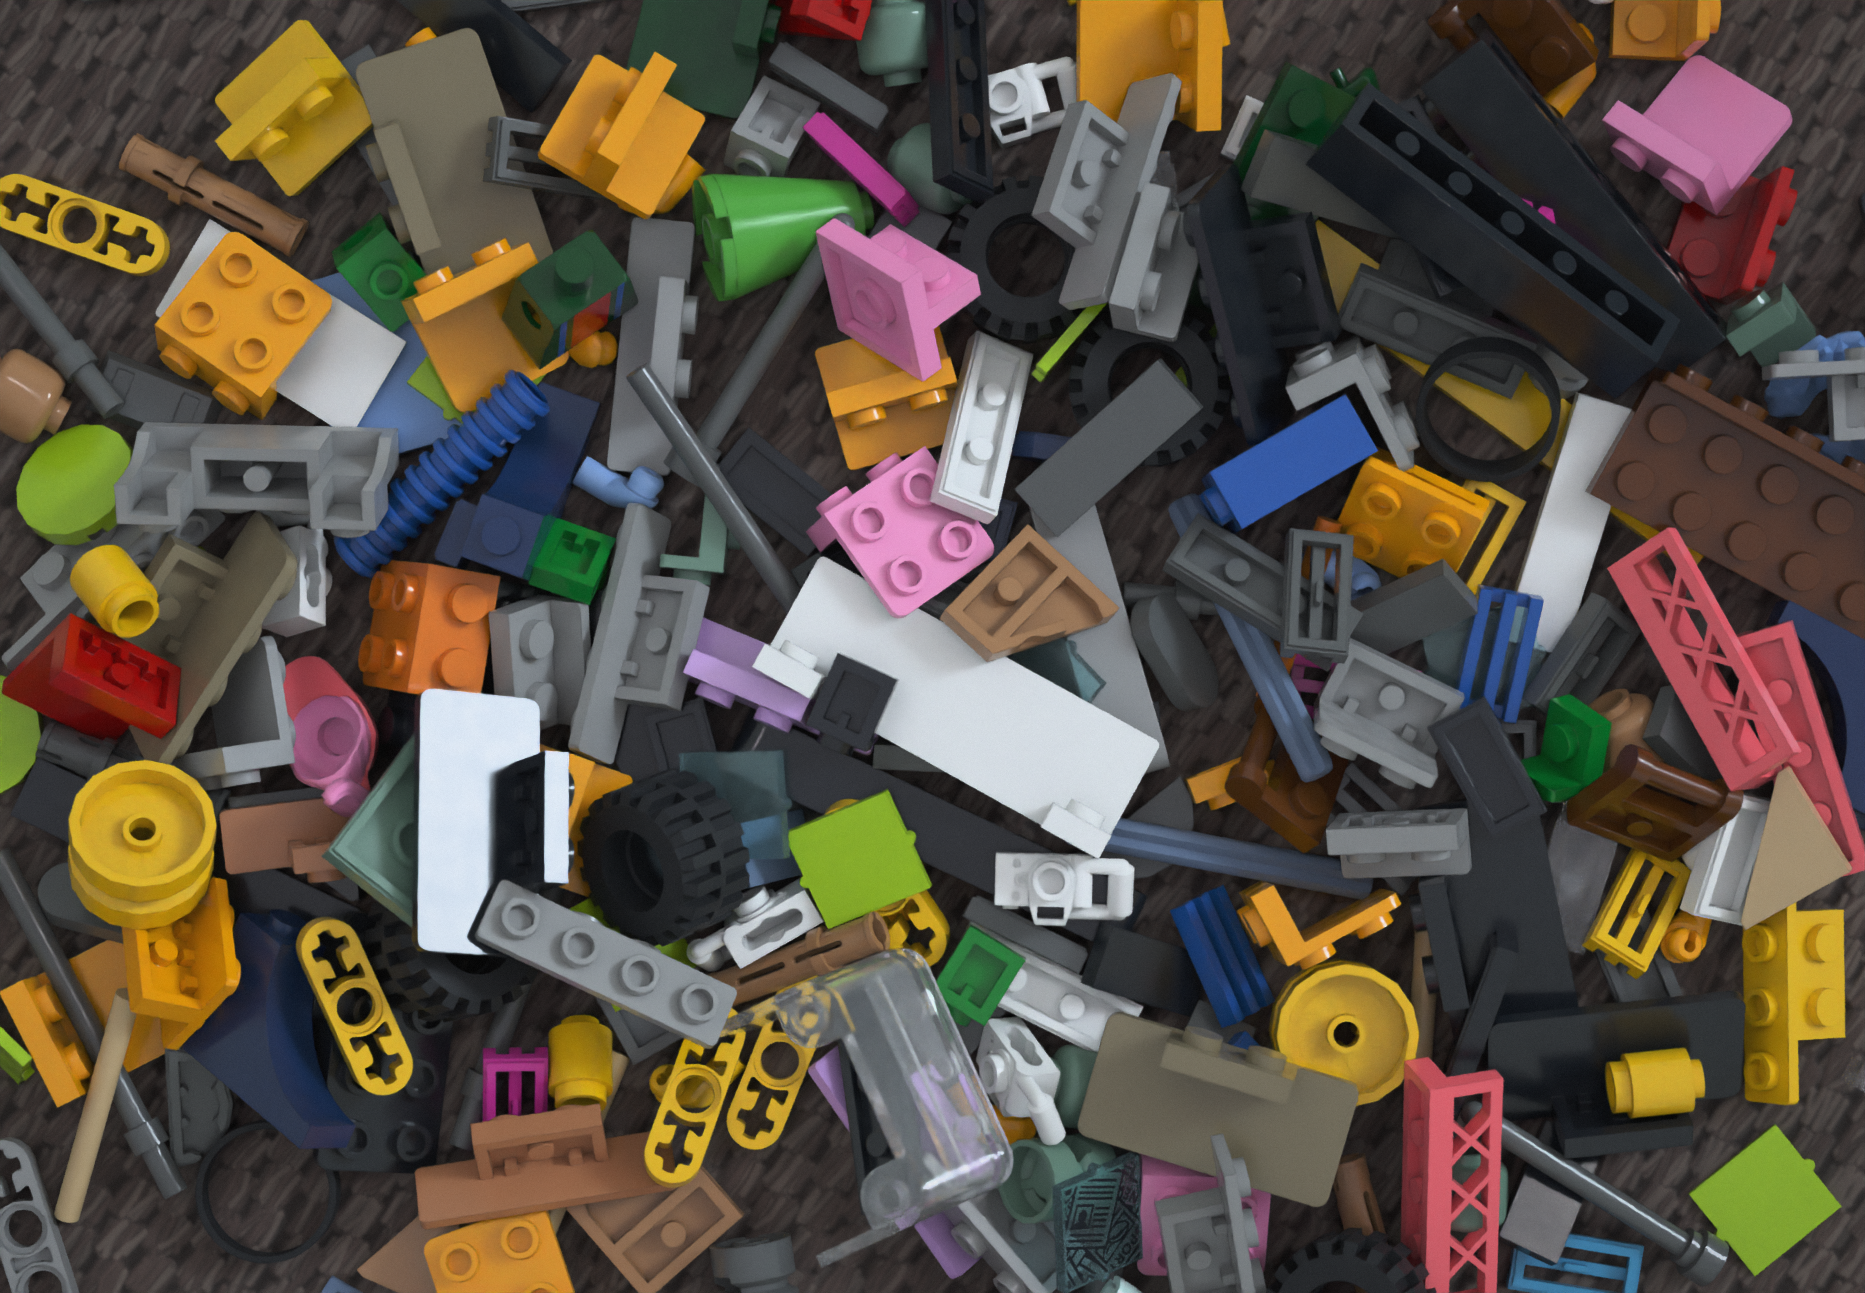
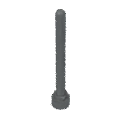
M838 213L832 217V219L836 218L855 230L854 219L849 214ZM818 241L696 433L715 463L722 454L717 449L826 277ZM672 447L663 461L664 464L679 476L700 487Z
M1468 1101L1462 1106L1460 1115L1466 1125L1482 1108V1103ZM1502 1117L1501 1147L1669 1251L1671 1261L1676 1263L1677 1272L1701 1287L1708 1285L1720 1273L1729 1253V1246L1725 1241L1706 1229L1695 1231L1692 1228H1687L1683 1231L1571 1159H1564L1563 1154Z

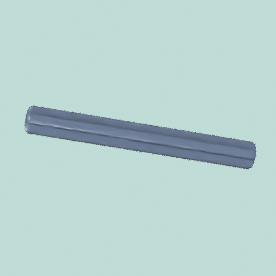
M1188 494L1169 505L1170 518L1180 538H1182L1198 513L1211 520L1197 494ZM1213 602L1301 780L1311 782L1325 776L1333 770L1332 759L1327 749L1320 744L1321 737L1314 730V723L1270 636Z
M1125 818L1119 819L1111 833V838L1103 850L1361 900L1369 897L1373 884V878H1345L1342 875L1341 859Z

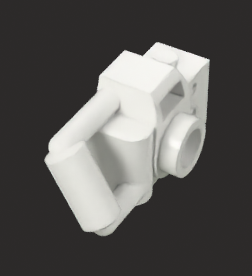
M1062 57L1041 64L1028 63L988 75L991 133L1001 148L1031 141V135L1061 127L1068 105L1076 102V62L1072 58ZM1056 76L1064 109L1050 113L1042 80ZM1021 124L1025 126L1026 130L1002 136L1001 130Z
M256 510L270 516L277 527L296 526L280 531L298 561L296 580L292 589L285 598L280 601L276 600L262 622V628L285 637H290L326 626V596L332 586V575L326 567L328 543L323 536V529H311L310 514L290 515L282 511Z
M996 852L994 905H1000L1002 909H1019V906H1029L1035 925L1065 926L1068 919L1123 920L1133 911L1134 867L1125 859L1093 858L1090 854ZM1093 874L1108 875L1107 904H1092ZM1037 907H1063V917H1037Z
M801 878L776 892L773 889L767 891L764 885L755 886L742 893L743 901L738 908L731 912L732 915L724 920L723 928L704 939H695L688 945L687 957L692 963L710 972L719 970L723 963L731 958H734L739 968L742 969L818 926L824 920L809 888H803L800 885Z
M1021 1017L989 1019L983 1028L976 1057V1063L979 1065L980 1081L984 1091L988 1093L1004 1117H1030L1044 1144H1059L1066 1134L1054 1104L1061 1072Z

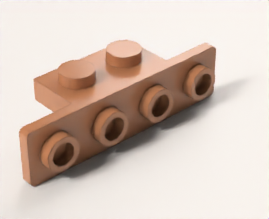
M323 797L224 809L220 812L219 819L226 871L229 874H239L292 867L295 875L307 873V880L310 883L344 879L347 876L321 856L350 817H343L323 804Z
M600 1103L587 1106L570 1104L561 1106L554 1111L523 1116L500 1115L490 1121L470 1124L472 1145L476 1159L421 1167L415 1171L418 1213L423 1229L676 1189L657 1184L650 1178L645 1169L644 1151L651 1131L606 1138ZM672 1144L668 1149L658 1147L654 1154L663 1158L662 1170L674 1173L675 1162Z

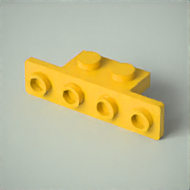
M1796 902L1747 930L1743 927V1001L1745 1004L1743 1072L1745 1078V1098L1747 1101L1778 1105L1797 1104L1799 1101L1798 1041L1845 1037L1844 909L1796 910Z

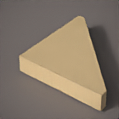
M1790 765L1777 773L1740 921L1745 930L1848 874L1853 869Z

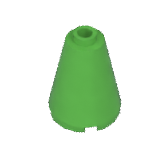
M709 173L704 176H698V180H694L692 185L696 236L703 233L706 252L710 262L702 261L703 269L710 290L719 302L735 300L797 273L817 242L815 231L828 223L838 213L849 214L854 219L855 230L864 236L865 230L873 229L874 214L870 197L866 191L858 192L853 181Z

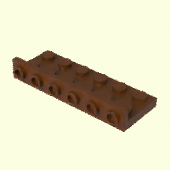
M1678 364L1673 373L1654 367L1633 404L1631 412L1585 492L1659 532L1667 527L1676 528L1685 545L1690 549L1785 600H1790L1865 639V464L1848 455H1845L1841 464H1838L1820 454L1825 442L1791 424L1785 434L1764 423L1769 412L1739 395L1734 394L1729 404L1708 393L1713 383L1712 380L1682 364Z

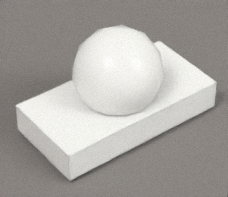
M1744 793L1743 803L1738 814L1731 821L1682 855L1685 865L1691 870V874L1679 909L1694 916L1742 926L1740 921L1771 799Z

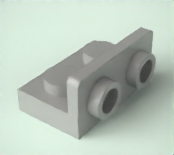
M1148 182L1144 183L1110 297L1109 308L1113 328L1174 342L1179 335L1199 267V259L1196 248L1190 247L1185 238L1183 229L1184 213L1173 210L1169 187Z
M537 594L490 611L489 626L494 694L498 696L528 698L535 701L540 709V731L558 723L571 725V719L577 709L586 674V658L591 649L589 606L570 598Z
M1467 808L1339 813L1326 829L1328 855H1340L1342 875L1347 879L1464 875L1472 868Z

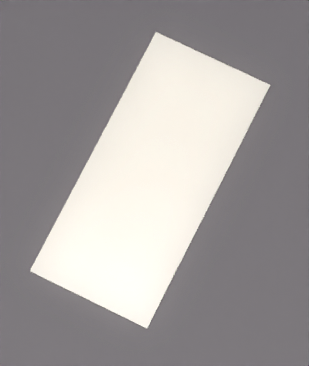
M209 219L158 306L156 316H162L227 233H230L229 230ZM328 293L332 299L330 313L276 381L277 392L333 427H357L407 342Z

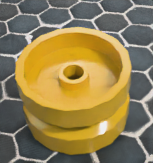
M140 760L117 763L92 776L77 793L68 819V868L72 889L88 911L109 924L140 930L167 926L189 914L207 893L213 872V848L217 826L212 801L199 782L173 765Z
M1335 958L1301 970L1287 980L1273 1002L1269 1035L1273 1050L1284 1054L1287 1057L1286 1062L1353 1082L1359 1090L1356 1104L1358 1106L1380 1100L1402 1083L1404 1079V1061L1416 1058L1419 1029L1414 1007L1397 983L1364 963ZM1342 1022L1352 1023L1350 1030L1355 1035V1038L1348 1045H1345L1340 1040L1336 1042L1334 1039V1030Z

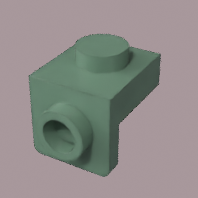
M1781 282L1767 292L1763 288L1758 289L1737 302L1731 308L1732 314L1728 317L1726 337L1738 355L1742 356L1751 351L1761 367L1777 363L1779 361V352L1795 351L1816 337V328L1784 282Z
M706 495L704 499L699 558L661 554L659 567L674 570L673 578L697 580L706 586H711L712 574L726 575L728 549L740 550L741 546Z

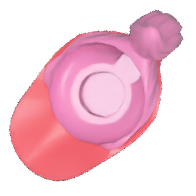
M303 656L285 666L286 677L283 687L287 713L291 717L296 731V741L293 747L295 763L289 765L299 781L310 787L325 790L321 794L324 799L323 804L343 817H351L371 791L368 773L374 766L379 748L377 726L372 713L362 697L348 685L327 661L316 656Z

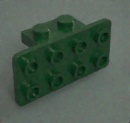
M643 0L626 70L629 71L632 66L643 73L654 52H657L677 64L663 92L696 111L737 120L752 96L764 44L774 45L776 42L783 7L776 6V0Z

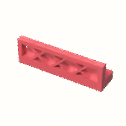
M1667 527L1607 569L1729 790L1757 789L1777 777L1776 767L1802 751L1678 530ZM1664 550L1667 551L1676 567L1673 586L1656 557ZM1687 588L1693 599L1685 597ZM1685 607L1700 610L1708 624L1704 641ZM1718 644L1725 655L1716 653ZM1716 663L1731 666L1739 679L1736 697H1734ZM1749 701H1751L1756 711L1748 709ZM1747 719L1763 723L1777 748L1766 754Z
M1793 620L1757 631L1749 630L1737 634L1740 643L1802 751L1776 767V772L1778 773L1790 765L1853 868L1851 872L1844 876L1865 871V844ZM1749 701V709L1756 711L1751 701ZM1754 721L1760 743L1767 754L1777 747L1764 724Z
M1429 1057L1404 1061L1401 1242L1412 1250L1406 1259L1413 1267H1416L1421 1262L1424 1264L1429 1272V1275L1422 1280L1426 1289L1435 1288L1436 1293H1449V1280L1467 1260L1477 1267V1288L1452 1293H1497L1503 1077L1496 1069L1446 1077ZM1483 1093L1482 1108L1463 1128L1454 1121V1098ZM1453 1131L1457 1134L1454 1139H1453ZM1472 1146L1481 1153V1164L1461 1185L1452 1178V1166ZM1480 1191H1481V1201L1476 1197L1477 1194H1478ZM1470 1203L1482 1213L1483 1227L1475 1232L1468 1233L1460 1242L1451 1235V1223Z

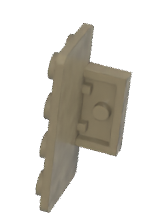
M459 29L363 61L358 65L356 78L377 140L375 143L366 145V150L378 183L390 179L399 204L388 207V212L399 243L413 242L416 254L419 255L427 275L445 266H449L452 274L455 275L475 265L471 256L473 252L505 237L510 247L529 242L538 262L553 253L532 190L483 182L484 169L490 168L491 158L485 156L486 144L491 143L493 131H488L489 118L495 116L506 117L480 38L473 29ZM510 134L509 145L516 146L514 137ZM507 161V169L525 172L522 162Z
M256 511L250 517L224 559L212 555L172 534H168L144 572V575L157 591L158 617L154 624L144 633L135 637L120 638L182 668L176 725L162 739L133 725L129 726L144 760L170 765L174 759H179L185 754L191 744L194 727L207 707L214 706L220 700L226 689L228 675L240 656L251 651L257 643L262 631V622L276 600L280 601L285 598L294 585L297 575V558L271 517L260 511Z
M1115 1012L1108 1018L1079 1116L1078 1129L1087 1138L1215 1177L1217 1176L1210 1136L1223 1134L1231 1158L1243 1157L1251 1188L1312 1207H1321L1327 1203L1358 1101L1359 1090L1349 1080L1286 1062L1287 1057L1284 1054L1266 1047L1251 1045L1246 1050L1223 1043L1221 1035L1203 1028L1187 1026L1185 1031L1124 1012Z

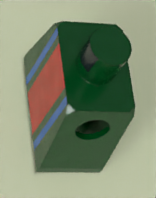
M591 229L585 231L522 273L515 280L502 315V321L540 370L637 305L639 300L628 275L597 234ZM535 312H537L540 318L541 325L532 316Z

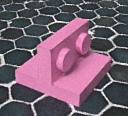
M836 218L816 230L815 233L838 330L922 382L940 370L942 367L934 328L981 295L977 274L892 224L870 239Z

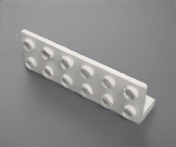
M820 557L817 560L771 645L764 644L752 666L805 697L817 700L837 653L847 655L898 678L899 682L876 734L1041 825V828L1097 859L1101 856L1111 838V833L1159 748V743L1154 738L1007 657L986 662L944 622L918 608L904 618L891 616L864 578L826 557Z

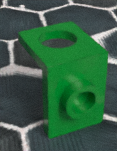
M379 212L331 253L336 269L391 332H394L409 320L401 301L418 293L413 282L427 274L392 234L387 220Z

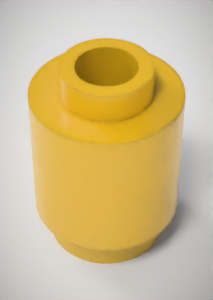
M117 545L96 547L86 552L73 567L70 575L71 588L104 630L115 633L120 637L130 638L144 633L154 624L159 614L157 591L123 548Z
M588 1015L566 1017L561 1021L560 1025L555 1026L548 1033V1092L555 1099L556 1109L570 1104L587 1106L600 1103L601 1111H603L607 1106V1097L613 1092L612 1031L605 1025L599 1024L598 1019Z
M1684 1047L1625 1053L1621 1055L1620 1061L1606 1063V1090L1613 1114L1627 1112L1629 1118L1688 1113L1694 1111L1695 1099L1704 1098L1705 1079L1702 1064L1699 1059L1690 1060L1689 1054Z

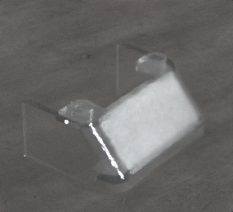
M895 948L879 952L800 983L726 1020L719 1037L756 1030L779 1019L788 1038L802 1047L817 1048L841 1038L894 1155V1160L871 1171L865 1178L861 1188V1205L871 1230L816 1255L821 1268L866 1250L1003 1185L1010 1176L1013 1168L1011 1146L926 960L916 951L908 948Z

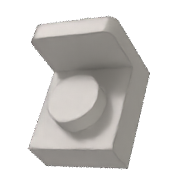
M763 76L730 132L724 165L734 169L738 175L787 177L790 163L807 135V132L802 127L819 111L821 103L769 77Z

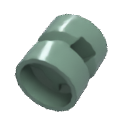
M1081 1133L1065 1134L1064 1139L1057 1145H1046L1040 1138L1017 1140L1007 1147L1000 1159L997 1173L998 1190L1003 1204L1011 1216L1022 1223L1036 1224L1066 1218L1070 1209L1067 1207L1068 1203L1065 1205L1064 1198L1067 1201L1074 1193L1076 1186L1077 1191L1070 1218L1074 1217L1077 1204H1094L1093 1216L1094 1213H1103L1108 1210H1095V1207H1111L1117 1197L1120 1172L1110 1171L1119 1168V1163L1110 1144L1087 1138ZM1092 1179H1117V1182L1087 1181ZM1081 1186H1115V1188H1081ZM1072 1188V1193L1066 1196L1064 1191ZM1080 1191H1114L1113 1194H1079ZM1078 1197H1113L1112 1200H1078ZM1078 1207L1075 1218H1078L1082 1210H1086L1087 1216H1090L1092 1207Z

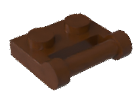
M1451 0L1439 8L1427 22V25L1439 39L1447 38L1456 51H1458L1477 36L1467 20L1480 13L1528 75L1526 77L1541 96L1596 62L1599 53L1598 48L1560 0Z
M1258 694L1254 703V711L1257 717L1240 763L1234 764L1230 768L1225 782V790L1236 802L1302 853H1306L1321 843L1349 759L1343 758L1327 749L1332 759L1333 770L1317 780L1304 782L1301 780L1282 742L1267 783V776L1264 770L1278 732Z
M1629 744L1620 751L1614 767L1567 801V823L1672 863L1731 821L1741 809L1744 793L1743 789L1730 791L1724 779L1719 778L1712 782L1655 760L1650 750ZM1643 785H1650L1665 792L1671 793L1673 795L1697 803V805L1693 806L1691 804L1681 801L1676 797L1667 796L1662 793L1643 787Z

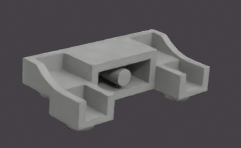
M145 422L137 431L135 446L128 467L114 484L117 524H138V529L143 532L161 533L181 526L193 509H218L225 513L265 510L282 511L290 515L310 514L311 529H331V534L337 537L354 538L364 536L370 530L376 531L388 511L387 484L400 465L398 428Z

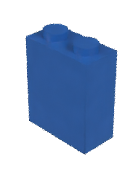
M1345 394L1210 471L1201 479L1206 490L1198 495L1211 520L1219 526L1226 524L1230 532L1235 534L1376 453L1378 449Z

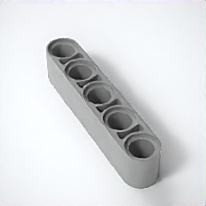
M1093 505L1059 537L1055 536L1029 506L1033 520V529L1119 607V610L1107 623L1064 637L1082 699L1158 741L1159 748L1145 774L1170 767L1165 743L1136 643L1132 636L1131 626L1096 506Z

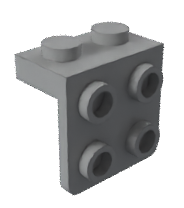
M1354 335L1335 345H1332L1331 341L1310 344L1295 354L1297 361L1289 368L1285 389L1296 411L1356 383L1399 470L1405 472L1414 467V449L1420 447L1417 436H1419L1417 425L1404 400L1395 405L1393 404L1387 392L1391 389L1389 379L1392 376L1376 344L1365 348L1360 336Z
M272 636L259 637L252 650L240 656L228 675L227 686L222 697L212 706L218 748L184 754L181 758L174 759L170 764L196 779L204 791L261 782L259 769L295 763L293 747L296 741V731L294 723L287 713L283 687L286 677L285 662Z
M1349 637L1348 658L1344 664L1334 663L1314 702V730L1322 735L1320 740L1322 746L1343 758L1355 760L1357 754H1360L1380 764L1379 773L1402 787L1414 789L1416 783L1432 788L1438 777L1435 758L1438 747L1427 726L1458 710L1465 699L1464 693Z

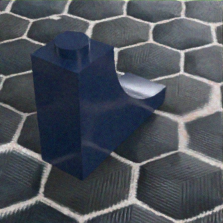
M543 382L539 383L538 388L546 396L550 412L545 417L537 415L534 418L536 425L531 430L523 428L520 431L521 440L514 445L497 480L488 492L481 495L460 554L461 557L526 580H530L533 564L556 518L561 519L573 486V480L578 472L602 405L599 402Z
M1790 600L1776 602L1765 625L1770 627L1793 620L1804 657L1817 674L1827 696L1832 716L1833 748L1861 831H1865V639Z
M272 909L270 914L241 913L233 930L235 955L241 965L239 984L235 992L228 996L205 1020L202 1027L185 1041L182 1048L299 1149L346 1148L356 1125L337 1105L322 1076L314 1046L312 1029L314 992L296 953V940L306 922L299 916L281 909ZM321 942L318 948L311 951L313 958L323 957L326 946Z

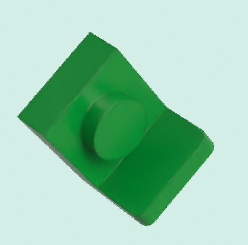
M556 518L533 564L529 584L590 605L596 590L602 589L605 583L616 538Z
M1571 694L1550 699L1540 755L1521 760L1542 799L1548 802L1559 803L1569 800L1602 776L1612 722Z
M970 924L930 988V993L940 998L935 1008L964 1027H968L972 1019L985 1026L1026 958Z

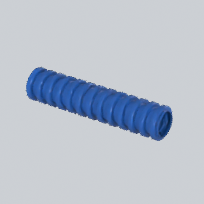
M509 370L504 375L505 384H494L490 388L492 396L489 399L480 397L476 401L477 410L475 412L466 411L461 416L463 423L460 426L452 424L447 429L449 437L446 440L437 438L433 442L434 451L432 453L424 451L419 455L420 464L418 466L412 464L404 470L405 479L395 478L390 483L392 491L388 493V511L376 531L370 530L368 534L354 538L334 536L335 548L350 568L359 575L372 579L375 573L379 571L378 565L380 563L388 565L391 560H394L392 553L394 550L401 552L408 546L406 540L408 537L417 538L422 533L421 524H432L436 520L434 513L436 510L446 511L450 507L449 498L451 496L459 498L464 494L463 485L465 483L471 485L479 479L477 471L480 469L488 471L493 466L491 460L493 456L503 457L507 453L505 445L508 442L512 444L518 443L521 440L520 431L523 428L531 430L536 425L534 418L537 415L545 417L550 412L546 396L526 375L519 371Z

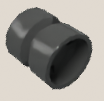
M768 1233L748 1239L746 1237L734 1238L709 1246L714 1283L725 1287L726 1293H799V1288L788 1283L787 1279L796 1271L790 1233Z

